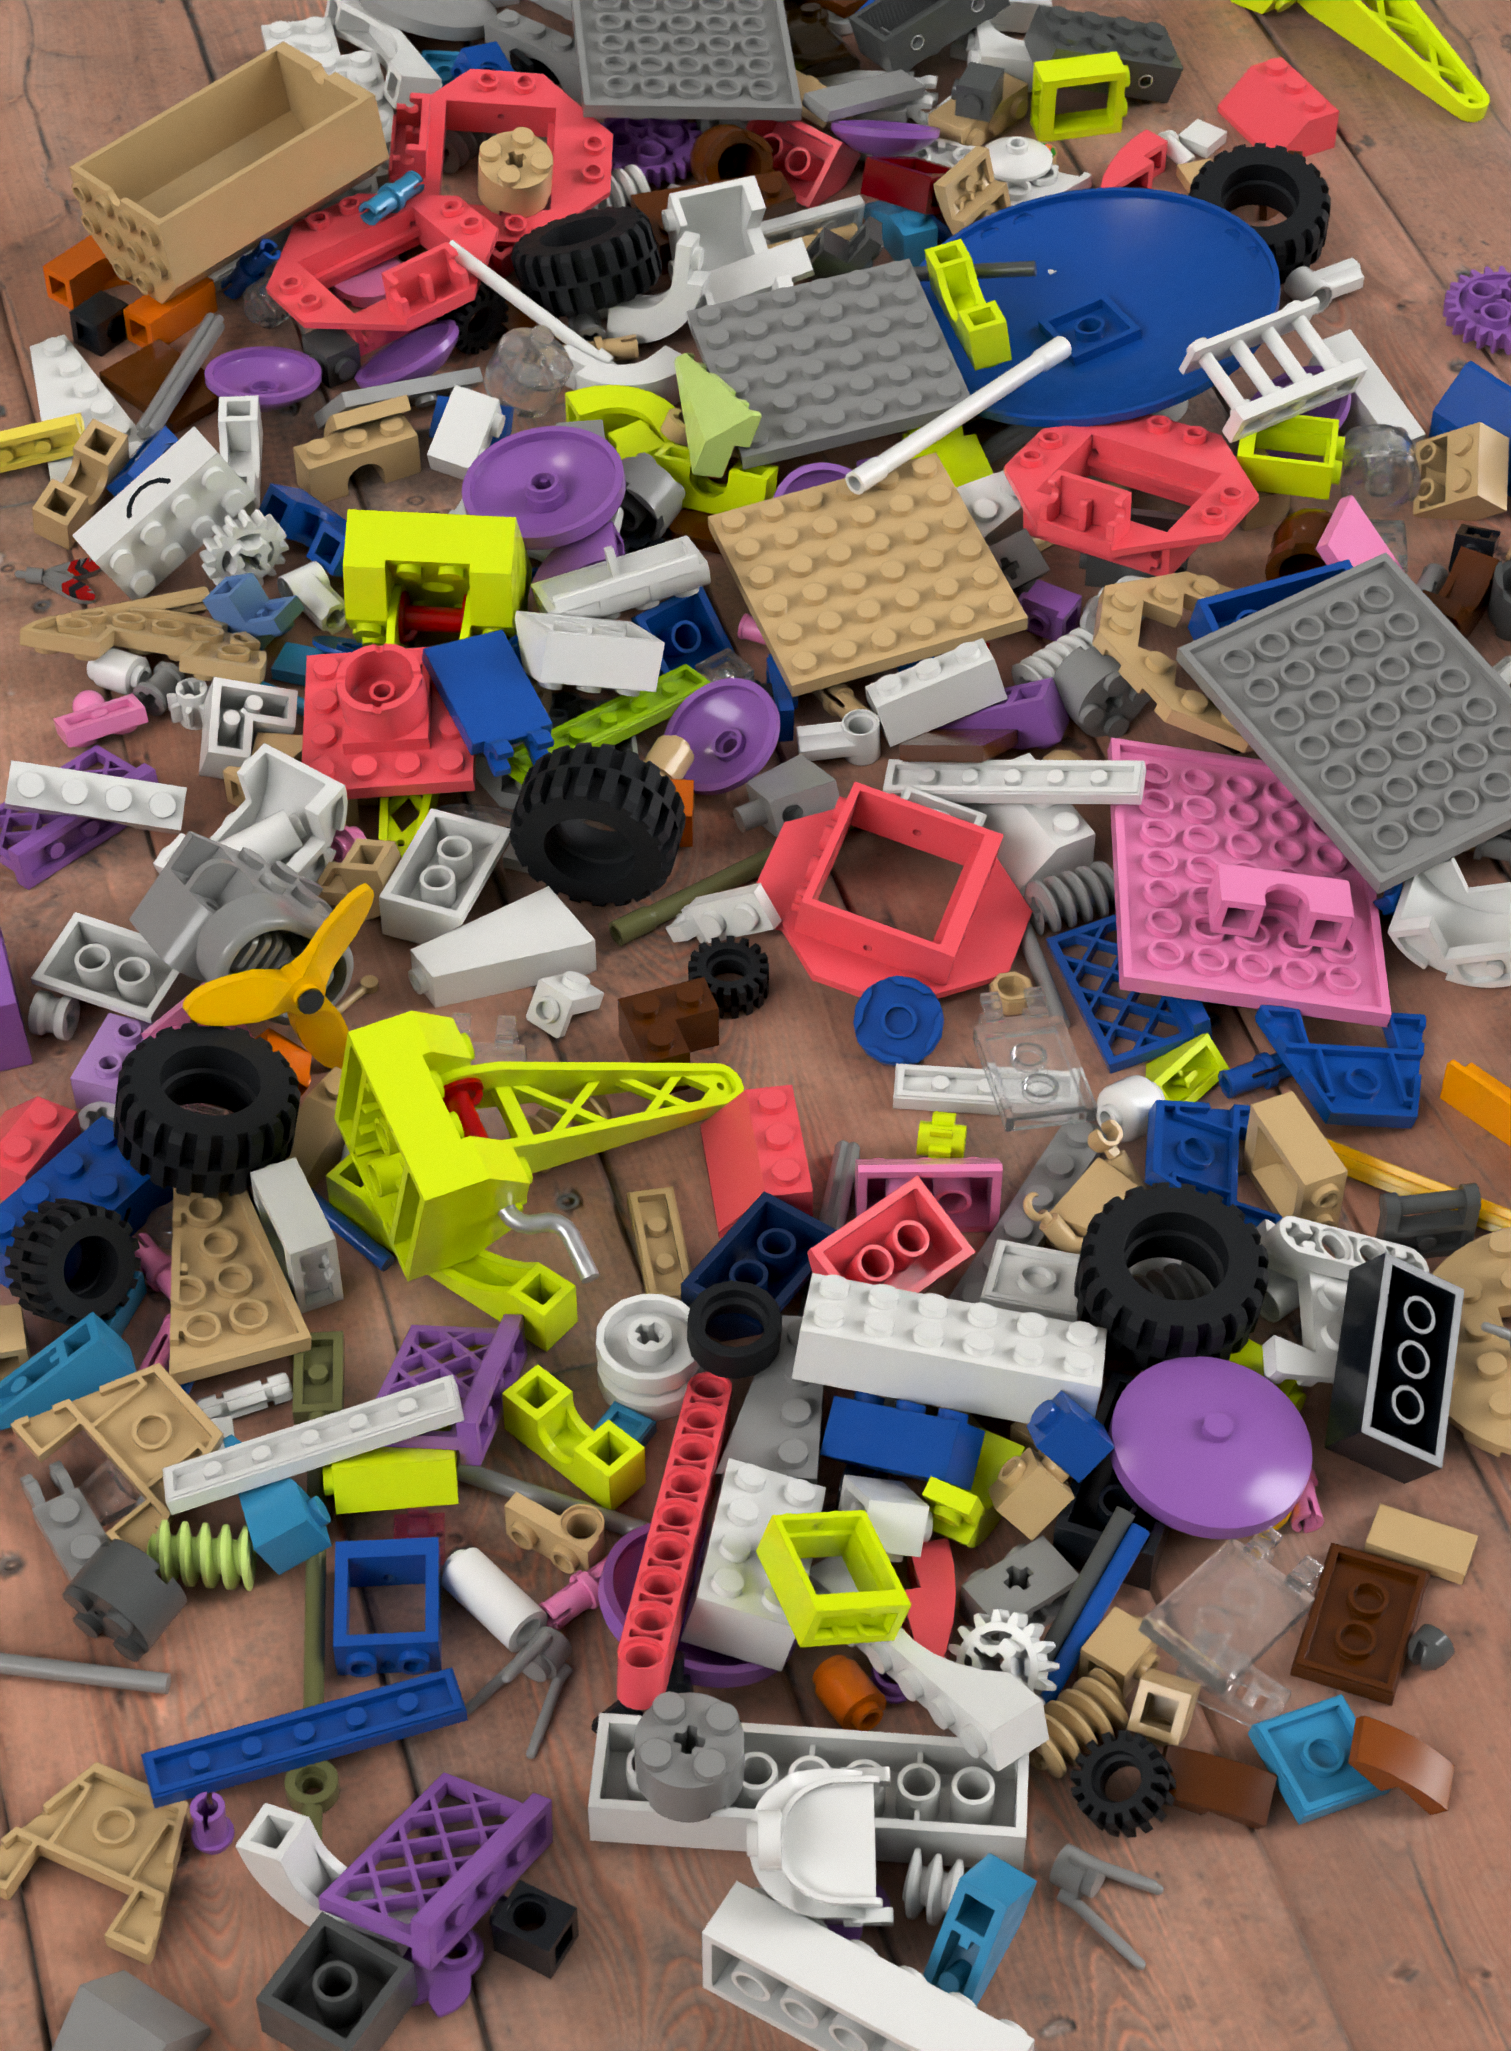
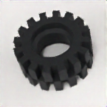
M481 281L473 301L442 315L443 317L437 318V321L454 320L459 328L455 347L465 354L469 355L471 352L473 355L479 354L480 348L483 351L488 350V343L490 341L495 344L499 340L495 335L498 332L503 334L505 327L501 324L502 322H508L509 316L505 312L509 311V306L505 303V298Z
M726 936V942L723 943L720 942L719 937L711 938V946L704 941L699 945V952L695 950L692 952L691 961L688 963V981L701 977L705 978L718 1005L719 1018L723 1019L724 1012H731V1019L739 1018V1011L741 1010L748 1016L753 1013V1005L758 1009L762 1007L764 998L767 999L769 994V963L766 953H761V947L755 943L749 948V939L743 937L739 943L734 942V936ZM723 973H734L743 976V978L736 981H721L714 977Z
M1119 1730L1118 1739L1110 1731L1101 1734L1104 1742L1103 1745L1099 1747L1092 1739L1086 1744V1747L1092 1752L1087 1758L1079 1753L1075 1759V1762L1081 1767V1771L1071 1770L1070 1779L1076 1784V1787L1071 1788L1072 1796L1077 1800V1806L1101 1831L1105 1829L1109 1835L1119 1837L1120 1831H1122L1127 1838L1137 1837L1135 1828L1140 1827L1146 1834L1153 1830L1149 1822L1153 1816L1160 1822L1166 1818L1167 1815L1161 1809L1162 1805L1165 1804L1170 1807L1173 1805L1175 1798L1168 1791L1169 1789H1176V1780L1170 1774L1173 1770L1163 1755L1144 1736L1136 1733L1135 1737H1133L1127 1730ZM1126 1766L1139 1769L1141 1784L1130 1798L1121 1802H1114L1107 1798L1105 1786L1115 1771Z

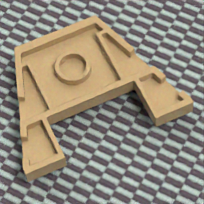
M160 1363L99 1386V1391L74 1401L70 1399L52 1405L53 1409L31 1418H28V1415L10 1424L13 1432L41 1463L80 1431H85L145 1499L143 1503L108 1530L106 1535L110 1542L113 1539L123 1540L144 1553L147 1552L151 1535L157 1533L161 1521L168 1520L170 1525L177 1515H171L166 1505L162 1469L217 1451L224 1439V1435Z
M95 1762L44 1803V1811L22 1829L16 1826L1 1838L0 1897L7 1901L11 1899L40 1856L129 1895L124 1906L104 1934L106 1945L150 1965L155 1956L190 1818L189 1803L184 1800L154 1809L148 1784Z

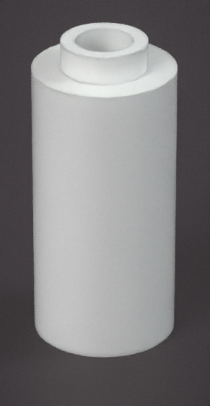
M283 809L219 843L241 851L243 847L251 849L267 863L274 864L275 861H280L299 851L303 846L301 839L307 837V833L296 813L287 816Z
M478 1548L458 1550L445 1561L442 1569L441 1585L511 1652H519L540 1627L546 1626L548 1620L547 1613Z

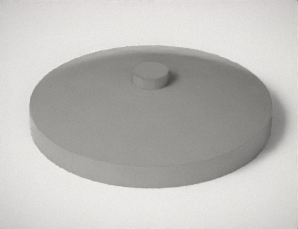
M359 0L361 6L369 14L390 26L416 35L441 40L470 41L484 38V23L497 15L494 5L489 0Z

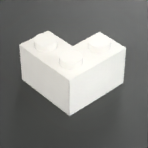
M214 677L204 701L199 775L224 779L223 770L226 767H241L243 762L251 756V746H254L257 732L293 734L296 726L298 691Z

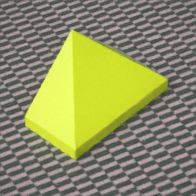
M1204 1033L1147 1063L1146 1078L1161 1088L1166 1100L1197 1102L1219 1082V1072L1228 1070L1229 1067L1210 1035Z

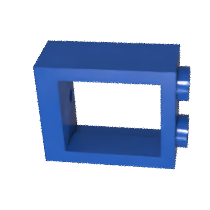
M439 1537L335 1542L333 1651L337 1675L368 1677L378 1673L400 1672L408 1675H419L426 1671L442 1670V1564ZM425 1584V1631L349 1635L350 1587Z

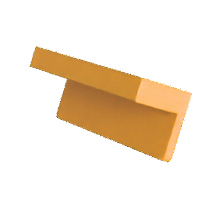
M1452 1059L1446 1065L1440 1099L1511 1147V1089L1472 1062L1464 1067Z

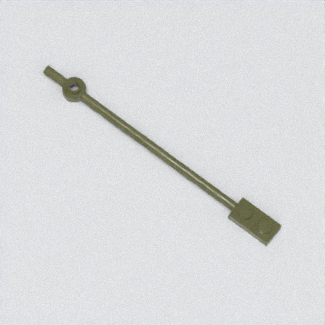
M343 1331L310 1333L312 1337L311 1350L294 1354L292 1408L294 1424H301L344 1410L345 1341ZM322 1466L307 1471V1494L310 1498L318 1496L327 1508ZM326 1549L307 1559L305 1566L303 1709L324 1703ZM327 1760L287 1771L284 1780L288 1803L295 1811L310 1818L321 1841L323 1813L335 1805L340 1795L337 1771ZM311 1788L321 1789V1792L317 1794H305Z

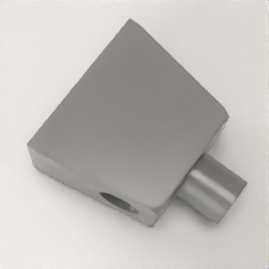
M800 754L749 780L746 784V789L750 802L734 808L733 816L741 832L744 833L758 826H763L777 838L784 822L834 809L840 796L836 779Z

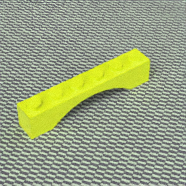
M349 1154L325 1175L329 1203L376 1242L394 1253L365 1186L359 1187L361 1177ZM484 1249L470 1260L428 1274L499 1322H501L504 1314L523 1315L526 1339L546 1352L578 1322L576 1285L539 1262H522L507 1259Z

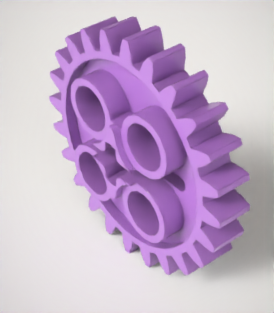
M606 118L604 123H601L613 134L611 172L616 168L624 170L630 164L636 165L644 174L647 182L654 183L657 188L661 187V181L665 180L670 184H675V177L686 179L687 171L691 172L690 153L695 139L702 134L701 130H697L695 122L688 123V119L668 120L666 118H644L640 120Z
M1487 266L1484 269V274H1480L1473 269L1470 272V278L1460 275L1458 283L1451 282L1450 290H1446L1443 316L1447 317L1446 326H1453V335L1464 334V343L1476 341V349L1478 350L1487 345L1490 346V351L1493 354L1498 348H1502L1507 355H1511V273L1507 272L1504 266H1500L1498 272H1493Z

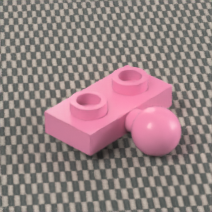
M85 690L77 694L72 704L73 713L53 719L57 734L69 748L73 746L77 748L87 747L96 743L98 738L113 733L117 735L127 734L134 731L138 725L149 722L145 706L133 693L105 702L103 696L93 690Z

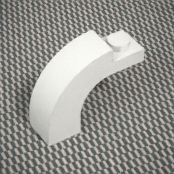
M685 231L676 244L672 284L668 290L656 295L638 294L628 302L624 301L615 307L609 308L606 331L608 338L636 334L638 344L649 343L665 338L682 327L687 321L686 311L696 309L703 298L711 274L710 272L700 271L704 258V249L699 248L700 234Z
M566 344L557 351L558 380L573 390L598 385H623L640 388L657 394L674 406L681 402L674 361L675 358L682 354L665 345L643 361L633 364L615 365L601 362Z
M264 1803L235 1845L246 1867L258 1883L281 1906L309 1927L319 1914L324 1912L319 1910V1896L348 1868L325 1847L309 1817L268 1803ZM381 1887L383 1897L403 1893L388 1887ZM372 1889L348 1893L344 1898L356 1902L373 1899L374 1895ZM414 1908L388 1913V1916L409 1924L410 1919L419 1910ZM324 1912L401 1957L409 1948L399 1942Z

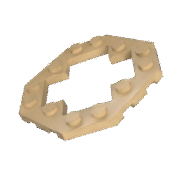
M1188 571L1105 585L1098 599L1092 645L1103 656L1109 655L1114 657L1121 664L1118 671L1120 675L1138 694L1145 692L1149 694L1157 703L1154 711L1165 723L1243 753L1254 751L1209 698H1206L1198 691L1185 690L1175 686L1177 661L1169 659L1161 652L1148 651L1138 647L1142 616L1176 628L1182 617L1183 608L1193 612L1198 599L1234 589L1217 583L1209 576H1198Z

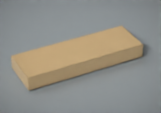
M673 1186L626 1193L627 1206L645 1294H663L681 1301V1283L692 1271Z

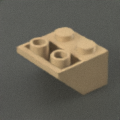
M1477 422L1416 442L1413 515L1418 518L1476 521L1506 512L1509 438L1482 422Z

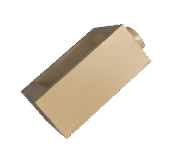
M1290 1091L1251 1104L1242 1167L1271 1211L1281 1215L1282 1218L1294 1216L1338 1228L1348 1170L1295 1093Z

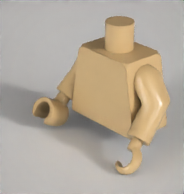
M1109 1119L1101 1124L1102 1132L1106 1135L1107 1140L1099 1129L1090 1132L1087 1142L1089 1147L1097 1153L1105 1152L1107 1158L1103 1160L1098 1157L1050 1212L1044 1208L1037 1213L1033 1209L1032 1200L1034 1197L1039 1196L1038 1193L1031 1192L1025 1196L1023 1201L1025 1214L1033 1221H1041L1039 1229L1047 1237L1046 1243L1057 1248L1059 1251L1080 1254L1088 1224L1095 1214L1102 1212L1104 1204L1117 1196L1124 1200L1125 1192L1138 1186H1143L1144 1190H1148L1126 1151L1119 1150L1117 1147L1122 1140L1123 1131L1115 1120Z

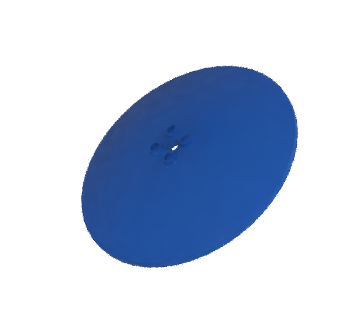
M1128 187L1067 191L1021 202L972 223L942 243L945 244L961 239L973 260V264L1036 261V276L977 279L986 303L995 300L1007 321L1012 360L999 363L991 368H982L975 371L934 295L930 281L920 282L970 395L1030 357L1035 350L1055 337L1063 336L1069 341L1072 353L1068 358L1050 370L1041 372L976 415L1006 424L1045 428L1065 425L1086 427L1130 420L1159 412L1203 393L1214 386L1203 368L1182 375L1179 371V367L1187 354L1186 349L1199 338L1206 337L1209 339L1277 312L1281 295L1279 269L1273 253L1264 239L1241 218L1219 206L1188 195L1164 190ZM926 258L919 266H927ZM1048 270H1056L1057 272L1050 275ZM1261 344L1249 348L1252 354L1256 352ZM1234 355L1218 361L1228 376L1241 367Z

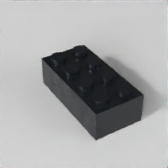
M1386 1252L1349 1270L1324 1448L1404 1484L1442 1469L1464 1297L1463 1288Z
M1113 1371L1095 1418L1105 1426L1107 1432L1109 1431V1424L1117 1401L1127 1385L1135 1378L1134 1376ZM1108 1454L1080 1483L1072 1479L1070 1488L1075 1498L1059 1513L1054 1527L1053 1546L1074 1569L1082 1571L1113 1512L1119 1506L1135 1516L1132 1523L1150 1532L1123 1583L1149 1591L1171 1527L1153 1518L1129 1496L1118 1480Z

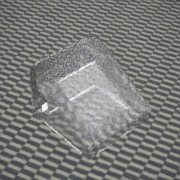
M109 1458L79 1486L102 1527L129 1514L145 1501L142 1495Z

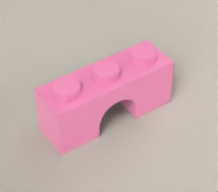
M1218 863L1207 893L1210 932L1255 938L1261 918L1264 916H1275L1286 920L1295 928L1298 944L1342 950L1354 920L1350 882L1348 880Z

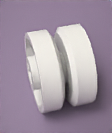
M639 1294L619 1301L605 1312L597 1326L596 1358L598 1361V1387L606 1403L611 1406L616 1401L654 1421H661L680 1415L690 1378L704 1372V1369L691 1356L688 1346L687 1320L690 1308L685 1303L663 1294Z

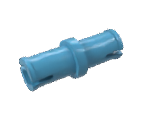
M411 170L394 183H386L381 186L378 194L359 206V212L369 208L368 211L360 215L361 219L366 224L373 226L389 213H398L405 207L406 201L424 190V184L414 188V186L423 181L422 177L417 172Z

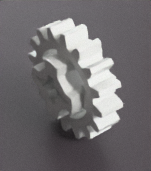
M258 509L252 513L251 517L248 516L245 510H240L238 519L235 520L229 515L225 516L226 525L222 528L213 525L211 528L215 533L214 537L204 538L202 541L207 548L199 553L204 562L201 565L216 586L225 577L253 573L260 585H264L263 577L266 574L274 577L277 574L273 569L274 565L284 564L286 561L281 554L289 550V546L284 540L287 537L286 533L271 514L264 517Z
M993 1609L991 1617L988 1614L981 1613L974 1615L976 1628L962 1625L958 1628L960 1636L964 1639L962 1644H949L947 1648L952 1654L957 1656L956 1663L982 1670L1010 1672L1043 1701V1706L1046 1703L1040 1696L1042 1691H1056L1057 1686L1047 1679L1048 1672L1060 1669L1059 1663L1048 1661L1047 1654L1056 1645L1051 1641L1039 1640L1045 1627L1042 1624L1036 1623L1027 1625V1614L1013 1612L1010 1616L1008 1610ZM999 1632L1012 1634L1010 1639L1004 1638L1001 1643L990 1638V1636ZM1000 1658H1004L1002 1663L999 1662Z

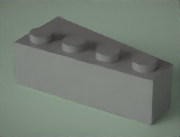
M781 1315L782 1336L779 1354L768 1368L756 1374L753 1378L715 1473L716 1491L728 1458L754 1464L770 1471L818 1485L825 1385L792 1379L803 1316Z

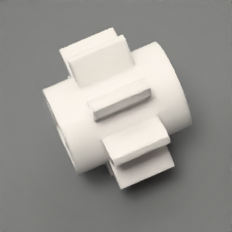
M186 678L177 683L176 693L167 694L168 709L171 712L172 722H180L183 727L190 730L202 729L204 701L210 685L207 686L205 681L196 678Z

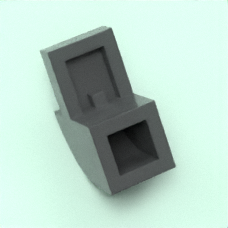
M870 216L849 241L824 227L806 248L815 275L808 278L814 281L820 278H829L850 273L854 270L873 267V260L879 256L884 246L882 222Z

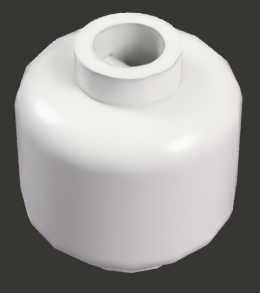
M1140 1075L1128 1076L1106 1086L1099 1093L1096 1103L1097 1121L1101 1127V1124L1109 1119L1115 1120L1123 1131L1121 1142L1134 1141L1147 1135L1149 1110L1156 1100H1166L1164 1093L1156 1083Z

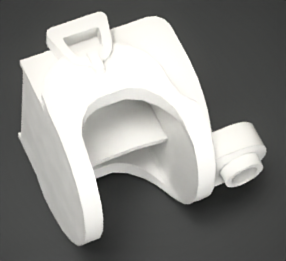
M841 1767V1769L804 1770L787 1775L766 1791L753 1812L751 1822H747V1857L750 1858L760 1887L785 1908L808 1917L820 1919L826 1925H844V1927L893 1926V1907H883V1899L876 1897L874 1795H880V1787L890 1786V1767Z

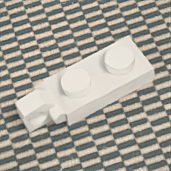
M757 883L696 897L690 904L681 909L682 913L676 915L677 918L671 925L666 927V930L673 942L688 941L696 936L700 943L704 941L711 943V938L719 937L720 941L726 940V936H734L736 938L773 930L782 920L762 884Z

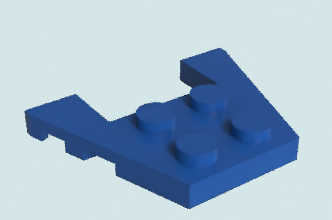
M1260 1005L1255 1015L1256 1023L1325 1124L1412 1129L1418 1118L1422 1077L1419 1074L1420 1060L1424 1054L1422 1035L1426 1028L1427 1019L1425 1015L1391 1013L1387 1028L1382 1027L1388 1048L1309 1043L1299 1009Z
M1156 1100L1148 1114L1145 1183L1152 1187L1153 1183L1169 1182V1187L1181 1188V1184L1185 1183L1195 1185V1191L1206 1195L1210 1190L1222 1196V1203L1230 1207L1234 1204L1246 1215L1244 1223L1248 1224L1251 1222L1255 1227L1265 1219L1272 1221L1274 1224L1282 1219L1281 1215L1241 1203L1237 1200L1239 1139L1246 1140L1250 1113L1249 1105L1234 1104L1230 1110L1211 1109L1210 1104L1204 1102Z

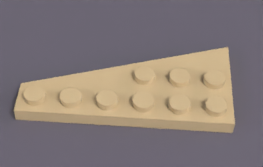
M173 1188L169 1374L181 1385L311 1350L312 1337L247 1190L242 1194L229 1196L228 1192L219 1193L217 1198H203L202 1193L191 1192L190 1196L177 1194L176 1188Z

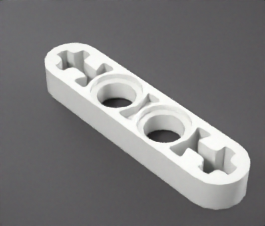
M1294 1216L1282 1218L1265 1236V1243L1269 1252L1280 1263L1348 1281L1350 1269L1365 1263L1361 1254L1368 1258V1260H1371L1386 1252L1429 1272L1427 1262L1413 1248ZM1322 1243L1325 1244L1328 1248H1330V1250L1335 1255V1258H1333L1325 1250Z

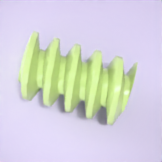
M162 1520L157 1533H153L149 1539L146 1554L161 1565L155 1573L158 1576L161 1573L162 1581L165 1584L172 1577L177 1581L181 1573L182 1581L186 1587L195 1586L200 1575L206 1588H215L221 1576L223 1584L228 1590L236 1589L241 1577L247 1591H251L254 1586L257 1552L253 1548L247 1525L243 1526L238 1539H232L229 1524H223L218 1537L212 1538L209 1523L203 1522L198 1535L192 1536L189 1522L182 1521L177 1535H171L168 1520Z

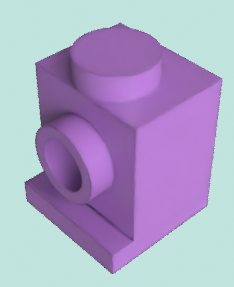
M1038 579L1028 592H1023L1018 598L1028 617V629H1026L1028 632L1051 641H1057L1058 638L1069 634L1070 631L1080 626L1082 596Z

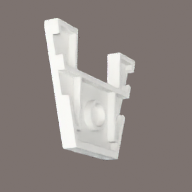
M1265 1219L1256 1228L1261 1235L1260 1244L1267 1249L1269 1258L1267 1268L1298 1282L1303 1347L1273 1335L1262 1345L1264 1377L1273 1384H1280L1285 1379L1296 1380L1298 1386L1312 1387L1317 1382L1333 1384L1348 1281L1280 1263L1272 1256L1265 1243L1267 1232L1275 1224Z

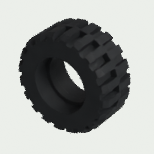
M1255 143L1254 147L1247 148L1245 144L1233 147L1232 152L1228 153L1227 150H1224L1215 155L1214 162L1211 160L1207 161L1199 169V174L1193 178L1189 193L1191 197L1207 201L1229 212L1246 205L1267 206L1279 211L1287 218L1283 222L1272 226H1251L1264 239L1274 255L1279 269L1280 285L1284 284L1289 274L1298 267L1306 266L1310 268V264L1312 265L1318 260L1322 247L1325 246L1331 209V197L1328 195L1329 187L1326 180L1320 177L1321 172L1312 163L1307 165L1306 158L1299 153L1290 154L1287 152L1286 147L1276 145L1275 148L1266 147V143Z
M612 206L599 210L591 209L583 213H574L567 215L565 218L550 221L547 225L539 226L531 230L530 234L522 236L519 242L515 243L511 255L520 291L555 318H560L561 316L569 318L577 317L579 314L596 313L601 309L615 307L621 302H628L634 299L636 295L648 291L650 286H654L658 282L662 271L660 256L648 216L637 208L631 209L628 206L620 208Z
M591 742L578 743L575 745V748H570L569 745L553 750L552 754L549 752L540 757L526 773L510 821V842L522 867L528 866L527 871L537 883L543 881L546 887L549 886L556 895L561 892L568 895L571 901L581 903L582 900L592 902V906L604 907L607 903H614L615 906L627 905L632 899L638 902L650 896L652 892L659 890L666 883L667 877L671 875L685 827L684 804L680 794L675 792L676 787L667 775L662 777L659 767L650 760L647 763L639 759V754L628 749L626 753L615 750V745L604 743L601 747H594ZM579 819L597 821L608 825L616 831L597 829L583 823Z
M197 1022L184 1023L181 1029L174 1030L172 1026L162 1029L156 1033V1038L149 1036L136 1045V1049L131 1051L123 1061L122 1070L118 1076L113 1122L114 1137L118 1140L117 1147L122 1156L127 1161L130 1160V1165L142 1177L148 1174L151 1176L150 1181L163 1189L166 1186L176 1188L177 1194L190 1196L191 1192L202 1193L203 1198H217L219 1193L228 1192L229 1196L242 1194L246 1191L247 1186L252 1187L250 1172L264 1168L269 1164L285 1161L291 1154L300 1104L299 1081L296 1073L289 1067L290 1063L279 1050L276 1052L272 1051L273 1047L268 1041L260 1036L254 1039L250 1037L249 1031L238 1027L235 1030L223 1028V1026H198ZM193 1103L212 1104L228 1109L233 1113L218 1116L203 1115L188 1111L180 1106Z
M1169 1182L1153 1183L1150 1190H1144L1143 1186H1138L1127 1190L1124 1200L1117 1196L1104 1204L1102 1212L1095 1214L1088 1224L1087 1233L1083 1237L1074 1282V1296L1078 1299L1077 1311L1081 1321L1107 1329V1353L1118 1361L1125 1357L1133 1361V1368L1141 1371L1163 1361L1180 1357L1204 1356L1229 1361L1230 1354L1240 1352L1248 1343L1250 1333L1254 1332L1269 1280L1267 1249L1260 1244L1261 1235L1255 1225L1251 1222L1248 1224L1244 1223L1246 1215L1234 1204L1230 1207L1223 1204V1197L1210 1190L1206 1195L1195 1191V1185L1182 1183L1181 1188L1169 1187ZM1146 1259H1177L1198 1269L1209 1280L1214 1290L1202 1297L1191 1300H1171L1157 1296L1143 1288L1132 1277L1128 1269Z

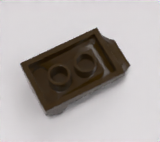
M806 3L799 9L785 10L794 65L797 71L805 75H812L815 78H821L860 69V60L829 25L828 11L822 8L820 4Z

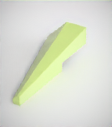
M685 352L675 358L674 364L686 427L692 474L722 478L734 447L750 448L762 416L759 411L750 410V403L746 400L735 397L736 391L717 374L707 372L704 363L696 362L693 353Z

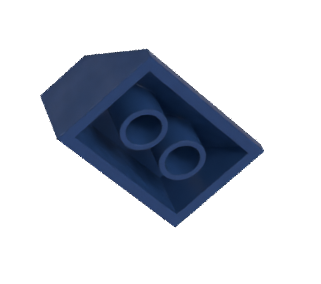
M764 1191L681 1283V1301L690 1308V1305L699 1293L712 1285L728 1281L752 1283L766 1290L778 1303L781 1312L812 1277V1270L807 1255L809 1249L837 1230ZM728 1313L719 1315L709 1321L705 1327V1332L716 1340L724 1342L761 1335L764 1332V1327L758 1320L746 1314Z

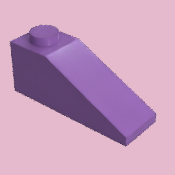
M1047 678L1006 687L1004 689L1008 699L938 727L940 729H1018V744L1013 748L1020 750L1033 747L1046 749L1061 741L1070 719L1053 678Z

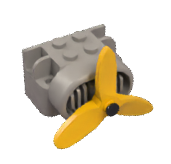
M188 831L129 918L130 922L166 964L186 976L205 982V984L195 988L183 1002V1009L193 1021L201 1025L234 1026L258 1023L264 1020L281 1025H291L300 1042L318 1062L331 1069L335 1066L342 1069L349 1030L341 1013L334 1005L344 995L352 979L354 960L349 944L358 933L371 908L374 898L372 888L366 883L357 886L332 910V907L326 901L318 897L323 890L320 884L298 876L286 864L280 861H275L273 865L269 864L251 849L243 847L241 851Z

